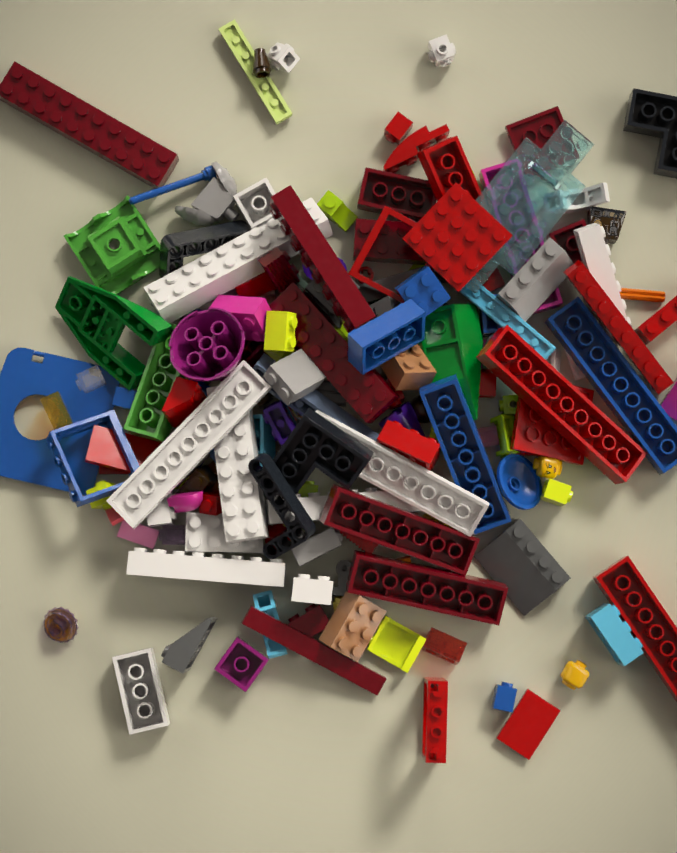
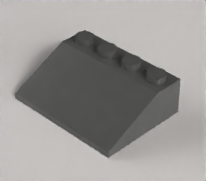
M521 519L516 520L474 556L494 581L506 584L508 587V598L524 616L571 579Z
M207 618L181 638L166 646L161 654L163 657L162 663L182 674L189 671L217 618Z

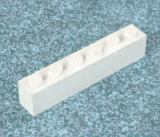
M592 223L573 230L583 264L632 327L630 318L626 317V303L624 299H621L619 293L621 292L620 283L615 279L616 268L609 258L611 251L608 244H605L604 241L606 234L603 226ZM600 321L603 330L606 332V334L609 336L611 340H614L612 335Z

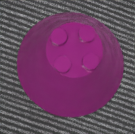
M211 307L200 312L194 311L179 322L170 337V360L175 369L188 379L195 381H223L240 364L245 344L243 328L237 318L224 309Z

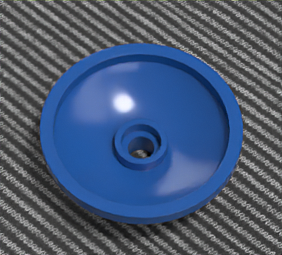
M509 454L503 457L497 467V483L503 497L511 505L521 510L535 507L541 499L542 484L540 477L536 474V470L533 469V464L522 455Z

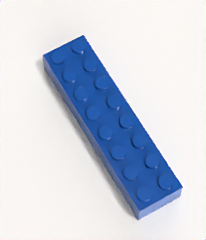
M454 374L420 387V396L454 483L490 503L474 530V534L511 522L509 510L498 487L497 479L457 375Z

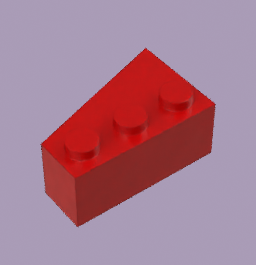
M387 419L377 438L378 443L430 471L433 470L439 458L440 444L437 440L431 437L426 438L414 429L409 430L397 421Z

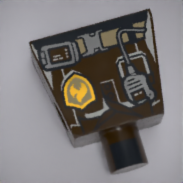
M590 206L587 211L588 225L597 223L603 226L606 237H604L605 244H615L618 240L626 211Z

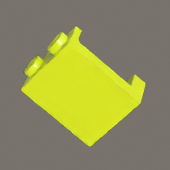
M385 616L367 645L366 650L408 673L426 638Z

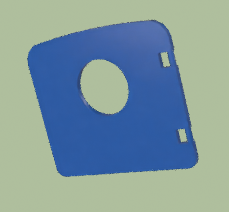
M28 348L13 349L8 353L0 374V476L70 492L68 485H65L62 481L60 467L55 465L54 453L47 446V438L31 440L24 437L17 430L14 421L16 408L22 400L29 396H46L53 400L59 409L60 422L57 427L58 429L114 410L112 402L116 386L119 387L120 382L99 365ZM33 355L44 357L43 363L33 362ZM91 369L102 371L101 376L90 375ZM92 429L58 440L81 494L84 496L87 495L86 490L95 487L99 471L98 465L84 462Z

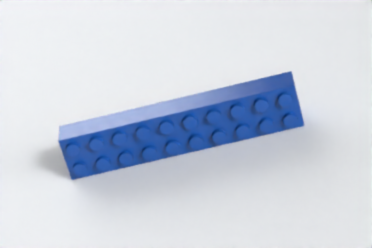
M576 297L545 321V324L571 356L630 437L647 452L646 458L658 474H664L677 464V426L581 299Z

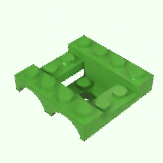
M128 195L116 207L92 217V220L81 229L64 235V238L95 286L116 295L159 269L160 244L135 205L129 203L130 198ZM112 240L120 242V246L117 249L109 247Z

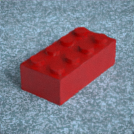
M458 136L445 139L417 153L437 201L455 183H458L483 208L488 207Z

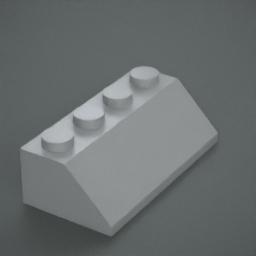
M549 238L496 297L526 322L565 280L566 275L563 272L574 263L565 250L553 239Z

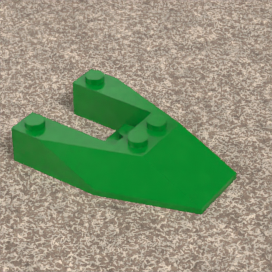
M71 276L67 278L55 305L56 310L88 356L129 391L139 386L146 366L118 343L125 326L150 346L165 341L172 327L158 314L121 296Z

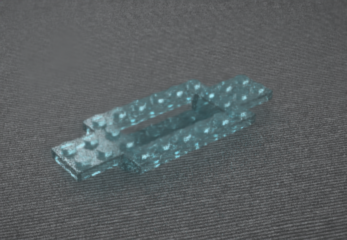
M566 120L561 123L542 148H539L526 137L476 199L513 237L466 285L473 293L480 289L498 265H501L514 276L585 188V185L571 173L594 144Z

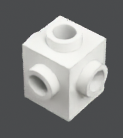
M447 34L430 40L428 43V57L431 63L434 62L436 67H446L452 63L456 49L454 44L449 42Z
M277 42L267 54V58L271 62L270 66L276 71L282 70L289 73L300 60L294 49L287 43L284 45Z

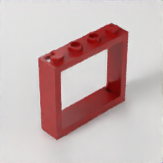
M384 206L348 274L393 299L404 303L400 295L358 273L388 215L411 227H414L417 223Z
M424 677L422 757L426 763H446L448 681L444 678Z

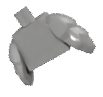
M217 162L211 164L219 181L213 177L192 202V208L175 207V212L183 220L193 222L197 226H209L214 222L220 223L225 217L231 222L238 218L239 213L232 209L236 204L233 198L237 194L235 180L230 176L228 170Z

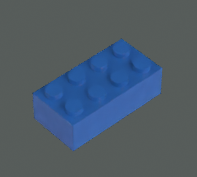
M409 299L390 311L383 313L381 316L368 321L363 326L348 333V361L363 375L425 340L426 312L412 299Z

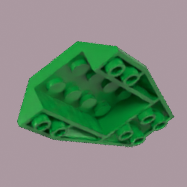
M474 304L442 306L425 317V340L418 343V345L437 372L432 383L454 374L457 375L475 421L478 420L482 363L476 356L483 349V338L477 306Z

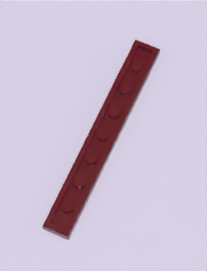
M252 605L241 622L254 631L375 695L379 694L387 680L385 676Z

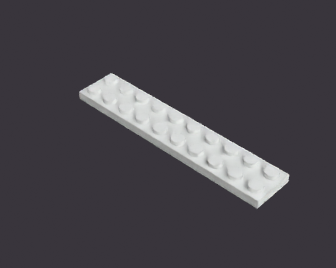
M243 360L106 501L135 529L272 387Z
M316 410V413L374 452L358 477L471 537L490 504L489 502L323 412Z

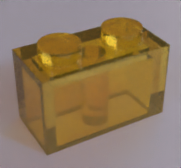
M58 391L40 399L54 430L74 423Z

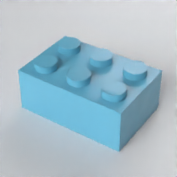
M603 603L587 614L585 618L616 663L626 666L644 653L641 649L643 645L637 637L634 638L631 635L632 629L628 623L620 619V612L617 607L609 603Z

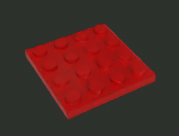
M455 183L402 240L459 293L513 235L458 183Z
M575 386L593 402L594 390ZM518 396L510 449L536 456L559 459L562 462L575 465H583L584 455Z

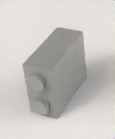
M302 349L271 364L262 376L287 406L318 389L326 378Z
M332 527L291 550L301 567L342 545L340 541L343 538L339 530L334 531Z

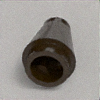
M257 48L254 50L253 73L257 78H266L270 75L271 66L265 49Z

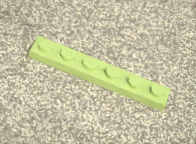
M235 19L219 28L221 36L276 125L293 115L270 76L257 78L253 73L254 50Z

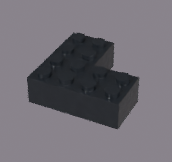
M634 88L629 96L623 131L660 138L654 174L677 179V97Z
M308 408L273 458V461L296 495L315 468L349 490L370 461L374 452L311 408Z

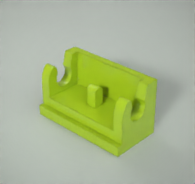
M500 414L491 418L490 423L496 425L500 451L495 453L496 457L500 456V458H503L509 454L520 453L510 449L514 416Z

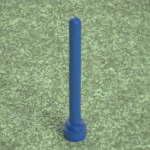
M212 165L204 167V170L199 174L133 196L129 199V203L136 204L202 180L210 182L213 177L217 179Z

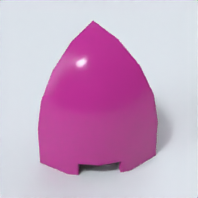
M203 491L177 493L166 499L169 507L175 509V513L196 510L201 505Z

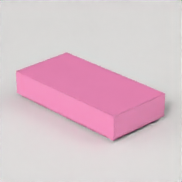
M123 520L117 537L154 549L160 531L141 524L134 529Z

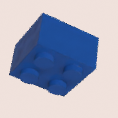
M424 266L395 287V290L404 302L412 299L426 312V316L451 299L429 266Z

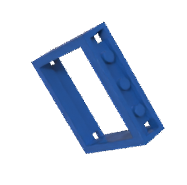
M115 410L52 430L46 439L49 450H52L54 453L55 465L61 469L62 481L69 487L70 499L73 503H76L77 508L111 496L124 482L82 496L58 440L93 429L94 425L101 426L106 424L109 429L113 430L131 473L129 476L139 467V463Z

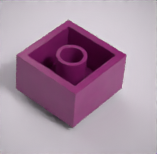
M238 636L214 669L246 692L269 661V658Z

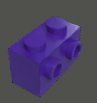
M278 400L264 407L262 416L266 424L271 425L273 429L271 433L275 441H279L282 445L296 426L284 403Z

